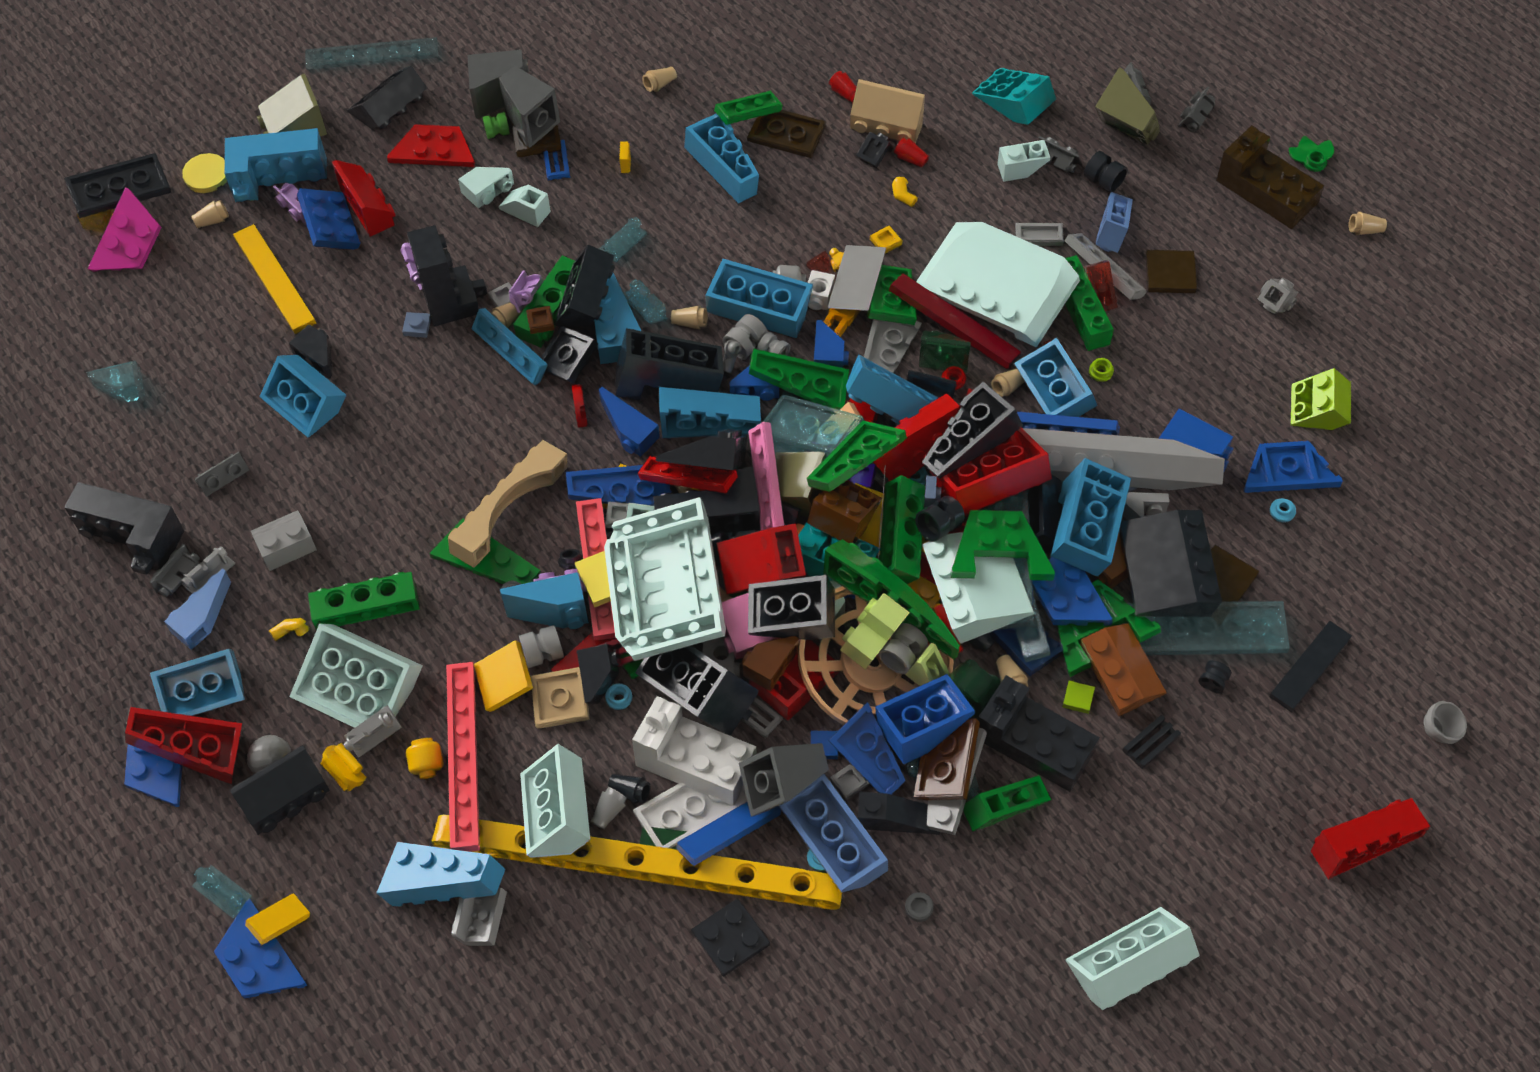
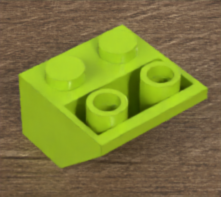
M1335 368L1292 384V426L1333 430L1351 423V382Z

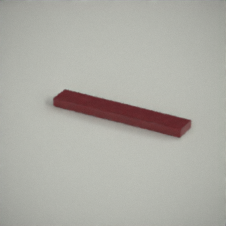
M904 273L890 285V292L1004 368L1008 369L1019 357L1020 350Z

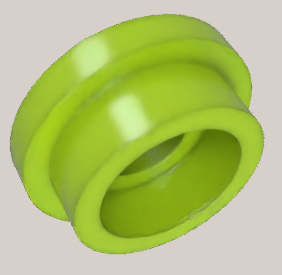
M1105 358L1096 359L1089 367L1090 376L1100 382L1108 381L1114 373L1111 362Z

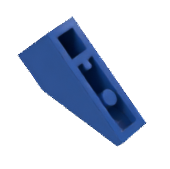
M601 387L599 389L601 404L622 447L628 453L632 454L634 452L641 457L660 437L658 424Z

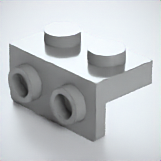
M498 888L496 895L467 899L459 897L456 917L452 926V937L469 946L495 945L507 891Z

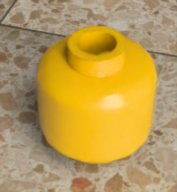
M432 738L414 740L411 742V746L406 749L409 772L419 775L420 779L435 777L436 771L442 769L444 765L441 746L438 742H434Z

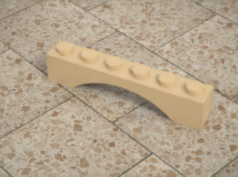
M544 440L536 447H532L527 457L521 463L518 462L505 479L503 478L499 481L496 489L490 495H486L474 511L468 513L464 522L458 528H454L448 536L450 554L475 568L490 552L492 529L504 509L515 499L527 492L553 485L567 469V453Z

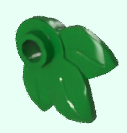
M1303 136L1298 147H1290L1288 151L1293 160L1304 164L1310 171L1319 172L1325 169L1327 160L1332 158L1334 146L1331 140L1317 145L1307 136Z

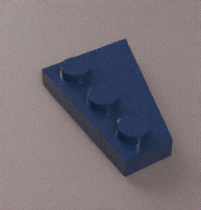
M1025 619L989 632L991 637L1029 677L1063 654L1061 642L1059 643L1048 637L1049 633L1041 628L1038 631L1026 624Z

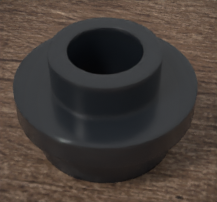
M577 549L564 550L560 553V558L558 559L559 567L565 570L576 569L575 562L583 560V556Z

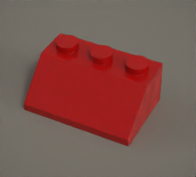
M339 160L332 161L340 191L343 192L345 199L369 237L395 226L393 217L396 216L394 209L390 203L386 205L384 202L386 199L382 190L375 188L376 183L371 173L366 174L361 165Z

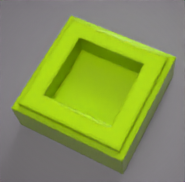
M1069 681L1062 707L1089 714L1095 687Z

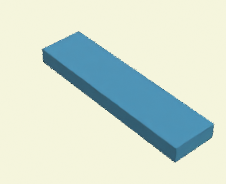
M479 309L471 329L533 385L540 383L548 364L487 309Z

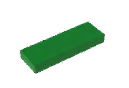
M767 91L718 103L715 105L714 111L728 125L780 112L783 104L772 91Z

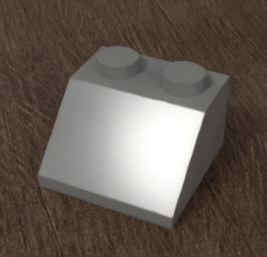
M298 510L251 530L269 571L317 550Z

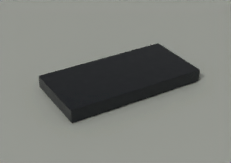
M156 153L64 178L79 218L115 209L125 187L130 189L139 201L171 193V188Z

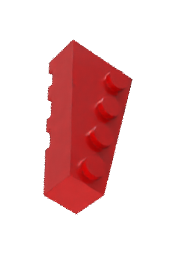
M130 707L125 730V743L232 784L242 723Z
M1412 798L1404 801L1398 799L1383 809L1371 811L1364 816L1323 830L1315 838V844L1310 851L1326 877L1331 879L1424 836L1430 825Z

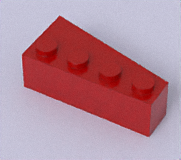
M945 394L919 409V413L911 418L905 417L900 420L899 425L894 428L905 430L907 439L873 463L885 474L889 481L901 475L910 478L924 466L922 455L929 452L938 437L943 436L949 427L947 423L951 417L954 418L961 408L960 405L948 394Z

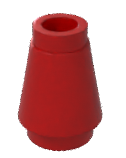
M836 72L829 80L831 90L853 103L856 85L846 72Z
M903 137L894 150V153L898 155L897 158L921 168L929 159V155L910 138L907 140Z

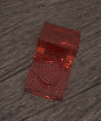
M1105 260L1084 266V270L1104 310L1108 311L1118 308L1110 262Z

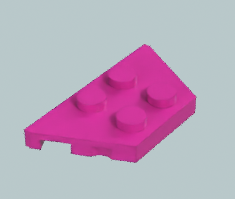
M126 187L89 264L88 269L90 271L142 269L162 228L133 192Z

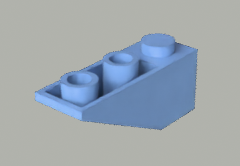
M224 569L212 575L202 588L192 593L188 600L181 607L172 611L164 621L169 631L191 650L211 633L231 584Z

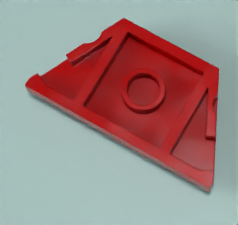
M415 124L387 155L388 163L475 166L474 159L459 126Z

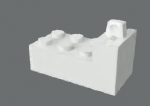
M658 696L632 739L637 767L678 784L684 783L690 789L707 796L708 794L732 806L735 805L743 787L738 763L757 754L756 746L682 717L681 705L669 702Z

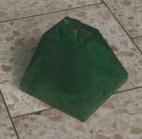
M923 331L919 367L946 370L948 367L957 366L964 373H967L971 342L947 333Z

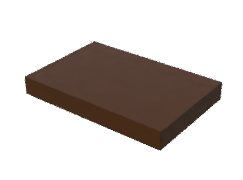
M968 719L929 753L920 757L914 798L917 800H967L980 725L977 719Z

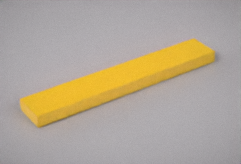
M253 224L234 233L233 236L294 334L302 331L308 324L311 326L316 324L314 317L256 226Z

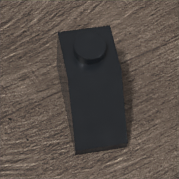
M308 324L289 342L293 355H299L319 373L330 379L332 377L331 347L328 341L329 336L321 328L316 329Z
M609 644L577 650L585 703L599 704L619 674L620 654L615 649V646Z

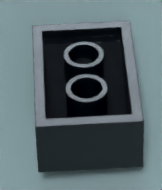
M827 575L749 584L748 634L777 638L796 636L802 640L835 637V588Z

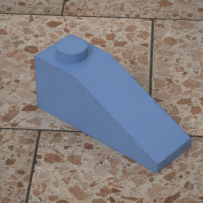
M1113 192L1110 193L1096 239V245L1102 250L1118 253L1129 227L1133 199Z

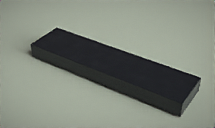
M1329 621L1271 692L1269 697L1292 713L1349 642L1352 635Z

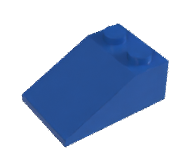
M948 674L875 707L877 723L883 732V736L903 764L929 753L975 714V710Z

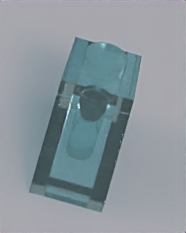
M136 360L87 372V376L94 389L121 402H132L146 396L142 372Z

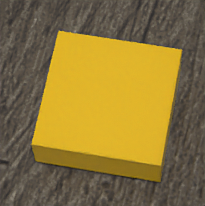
M628 141L620 142L619 160L621 173L630 172L631 153Z
M890 225L870 235V240L876 247H886L885 254L901 246L903 242Z

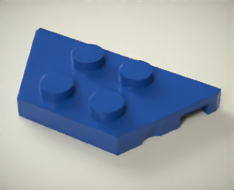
M1309 441L1264 443L1258 446L1244 487V493L1340 487L1343 481L1339 475L1335 476L1328 468L1329 463L1323 456L1317 453L1316 448Z
M1051 557L1049 562L1055 571L1054 580H1031V586L1053 625L1075 624L1087 626V622H1104V626L1112 625L1111 615L1084 570Z
M128 744L124 785L131 790L142 792L151 798L162 800L174 807H179L182 765Z
M251 899L247 900L214 950L215 955L243 998L307 986L276 937L261 945L245 926L248 918L259 913Z

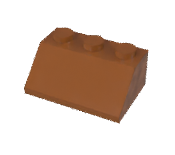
M1129 623L1106 627L1081 639V647L1091 660V668L1118 717L1167 693Z

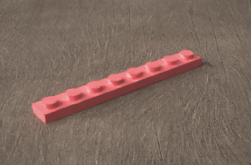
M473 662L446 665L450 849L471 852L480 851L475 669Z

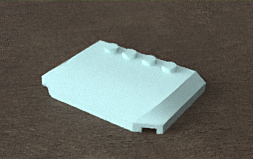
M956 222L916 282L949 304L1011 331L1017 339L1037 347L1080 279L1079 275L1063 256L983 222Z
M699 497L613 522V533L611 538L607 539L604 550L615 637L633 660H640L725 636L726 627L709 521L702 499Z

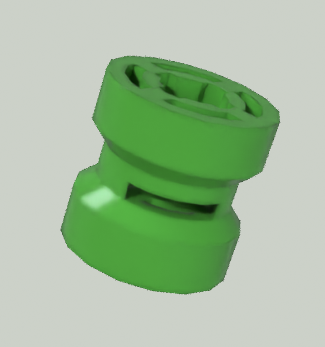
M505 112L498 113L496 117L489 115L482 117L487 139L494 138L498 133L503 136L510 134Z

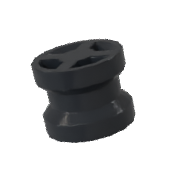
M1210 660L1205 666L1206 672L1201 674L1198 682L1203 688L1214 693H1222L1225 688L1224 682L1229 680L1232 672L1225 664Z

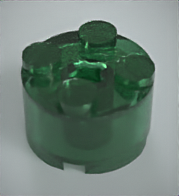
M967 659L965 663H960L949 675L975 710V714L969 719L978 720L980 714L1001 684L1000 679L993 674L987 673L971 659Z

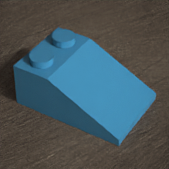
M578 572L500 589L505 611L509 618L549 626L554 625L559 628L568 627L570 629H577L582 627L583 624L589 623Z

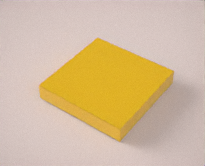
M516 640L474 664L486 711H494L533 689L521 643Z

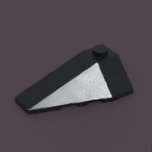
M982 382L962 400L960 410L947 423L949 427L942 437L937 438L922 461L939 479L1004 443L1023 426L1016 409L985 382Z

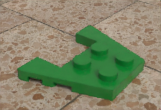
M970 510L952 566L951 578L974 579L976 574L974 557L1027 558L1029 580H1054L1055 571L1022 511Z
M1100 580L1092 582L1112 617V625L1104 626V622H1087V626L1075 624L1057 625L1068 675L1072 677L1091 667V660L1080 646L1081 639L1106 627L1129 623L1136 638L1141 643L1161 633V626L1155 621H1150L1145 616H1136L1134 608L1124 602L1123 597Z

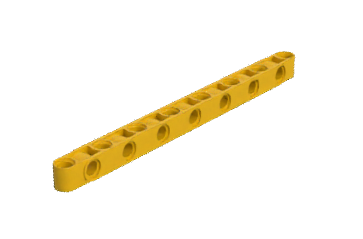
M449 815L438 816L431 842L435 847L450 849ZM480 819V851H471L490 854L496 858L831 910L840 908L842 898L841 891L828 873L712 855L694 866L698 869L696 873L687 874L684 872L685 869L693 865L678 850L591 836L584 846H581L570 855L530 858L526 854V849L521 848L526 842L524 826ZM580 850L589 851L584 857L575 856ZM635 858H640L643 860V862L638 866H633L630 864V862ZM744 875H750L754 878L749 883L739 880ZM803 883L809 888L806 891L800 892L795 889V886Z

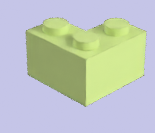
M885 593L878 600L873 597L857 618V621L860 622L858 627L855 629L851 626L842 637L845 644L840 650L866 670L910 612Z

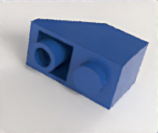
M750 365L730 381V394L760 396V399L765 401L779 398V387L748 374Z

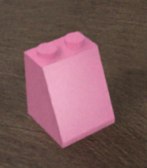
M749 593L722 602L726 627L725 634L727 636L724 638V643L728 653L733 652L736 660L743 658L747 651H752L758 643L781 639L748 634Z

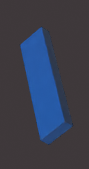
M745 802L678 841L676 849L695 866L781 814V808L777 806L751 817L748 802Z

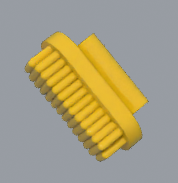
M342 743L337 746H328L325 749L321 765L337 781L343 791H351L353 788L363 784L366 776L361 772L363 766Z

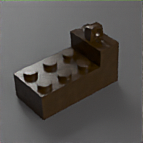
M1251 125L1224 151L1216 181L1288 228L1293 229L1319 203L1324 185L1267 150L1271 137Z

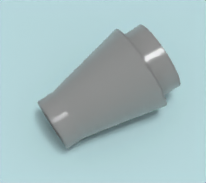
M608 787L605 792L602 791L594 816L590 822L605 830L606 826L626 806L624 802L627 798L615 789Z

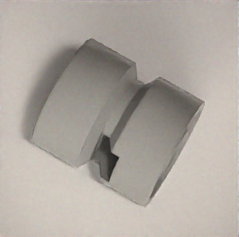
M745 314L735 327L723 337V344L731 339L741 344V351L737 357L745 360L768 331L757 317Z
M902 623L891 636V640H888L880 650L879 657L892 671L906 674L916 662V658L928 646V640L915 626Z
M554 625L540 629L539 634H535L532 631L519 635L528 668L543 664L544 659L551 662L564 658Z

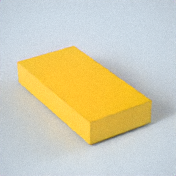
M293 893L248 918L245 926L263 945L309 918L310 912Z

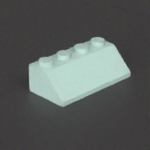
M557 744L520 773L526 854L530 858L570 855L590 840L582 758Z
M1159 907L1065 960L1090 1000L1104 1010L1116 1005L1118 1001L1125 997L1138 993L1150 983L1163 979L1175 969L1188 965L1190 961L1200 955L1190 927L1162 907Z

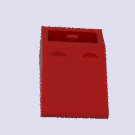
M796 524L773 527L717 543L726 595L749 591V584L806 577Z
M812 640L805 641V661H819V646ZM797 654L772 691L749 680V684L759 690L757 695L787 721L812 699L803 682ZM827 654V661H834V659ZM840 671L829 672L831 678L837 675ZM807 672L814 689L818 693L826 685L821 672Z

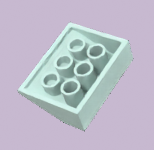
M963 532L947 534L937 541H929L922 544L952 631L960 644L1034 615L1014 558L974 557L976 567L974 579L951 578L952 566Z
M319 624L290 697L355 728L386 705L389 706L396 717L412 692L423 665L334 624Z

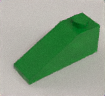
M1040 775L980 793L965 803L963 811L972 831H976L1050 801L1051 798Z

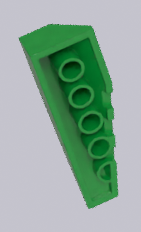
M843 539L827 547L824 557V575H827V577L867 603L873 597L878 600L885 593L910 612L902 623L911 624L918 628L926 636L929 644H936L938 650L953 660L958 657L960 645L943 621L911 587L887 569L879 559L869 557L856 544L848 543Z

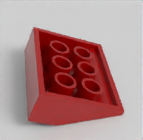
M1021 427L1004 443L939 479L937 477L936 483L938 487H941V492L944 496H951L958 500L964 513L969 514L970 510H977L987 505H992L999 500L1051 480L1049 455Z

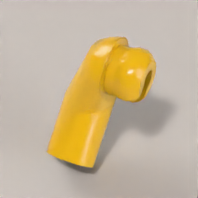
M896 177L892 183L895 199L913 207L918 197L907 192L908 181L905 177Z
M302 618L285 619L270 629L269 633L277 641L293 630L297 636L301 637L309 631V627Z

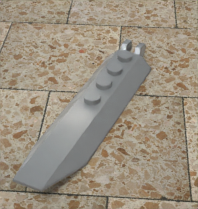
M1023 428L1048 453L1051 474L1061 481H1064L1086 458L1130 477L1129 487L1177 490L1223 484L1224 458L1176 440Z

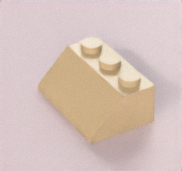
M859 79L850 115V129H854L859 133L872 132L876 135L882 133L888 138L898 141L903 137L907 140L910 138L916 143L923 125L925 95Z

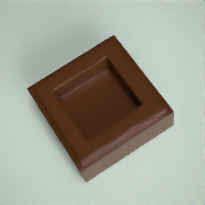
M550 306L526 310L531 334L555 330Z

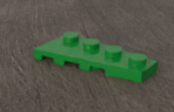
M753 349L748 374L836 413L845 405L849 369Z
M862 421L807 477L808 486L828 492L832 491L906 440V431Z
M462 518L454 528H458L465 519ZM450 532L429 553L433 559L442 560L450 563L452 566L472 571L479 576L494 579L501 584L511 580L526 584L534 582L533 579H538L539 574H541V570L492 537L490 539V552L475 568L450 554L448 543Z

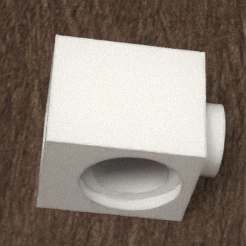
M812 270L808 283L813 284L808 306L813 310H828L827 307L835 284V275Z

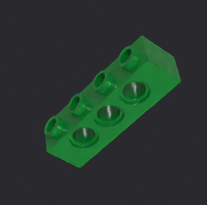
M562 255L534 294L531 303L527 304L513 324L515 334L519 339L540 348L545 341H550L554 330L535 334L530 333L526 310L550 306L553 324H555L572 264L575 260Z
M1078 256L1065 258L1079 275L1080 279L1065 305L1087 351L1110 345L1114 329Z
M901 475L885 484L880 561L902 581L909 584L919 579L921 572L922 535L917 529L915 518L916 514L924 509L925 485Z
M398 572L393 576L374 577L364 582L346 583L340 587L321 588L316 592L308 593L311 620L316 631L319 624H334L339 627L420 610L412 572ZM390 592H394V593H393L392 595H390V596H385L386 594H388V593H390ZM368 598L367 600L360 602L361 599ZM342 603L340 606L334 607L336 604Z

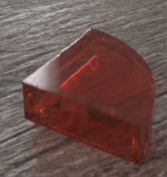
M824 251L806 262V266L811 271L829 273L830 261L827 252Z

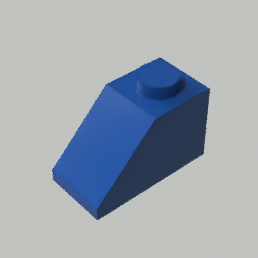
M817 320L814 362L843 368V365L848 366L849 351H844V340L822 320Z

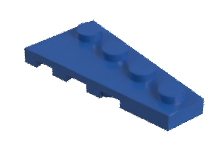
M643 465L566 472L568 498L571 500L584 501L601 498L603 504L620 502L654 506L653 496L671 493L670 484L640 480L638 472Z

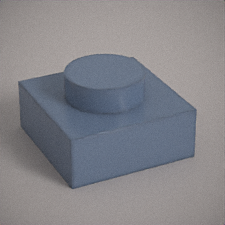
M406 312L402 330L403 336L427 337L431 315L428 313Z
M926 476L924 508L941 498V487H936L937 476Z

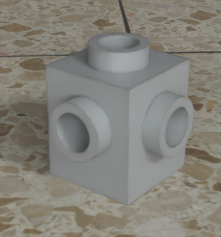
M1283 277L1281 280L1270 279L1263 285L1260 291L1261 294L1257 299L1264 303L1263 307L1275 314L1276 312L1289 311L1297 301L1295 297L1298 291L1293 289L1294 284ZM1283 292L1284 294L1279 299V293Z

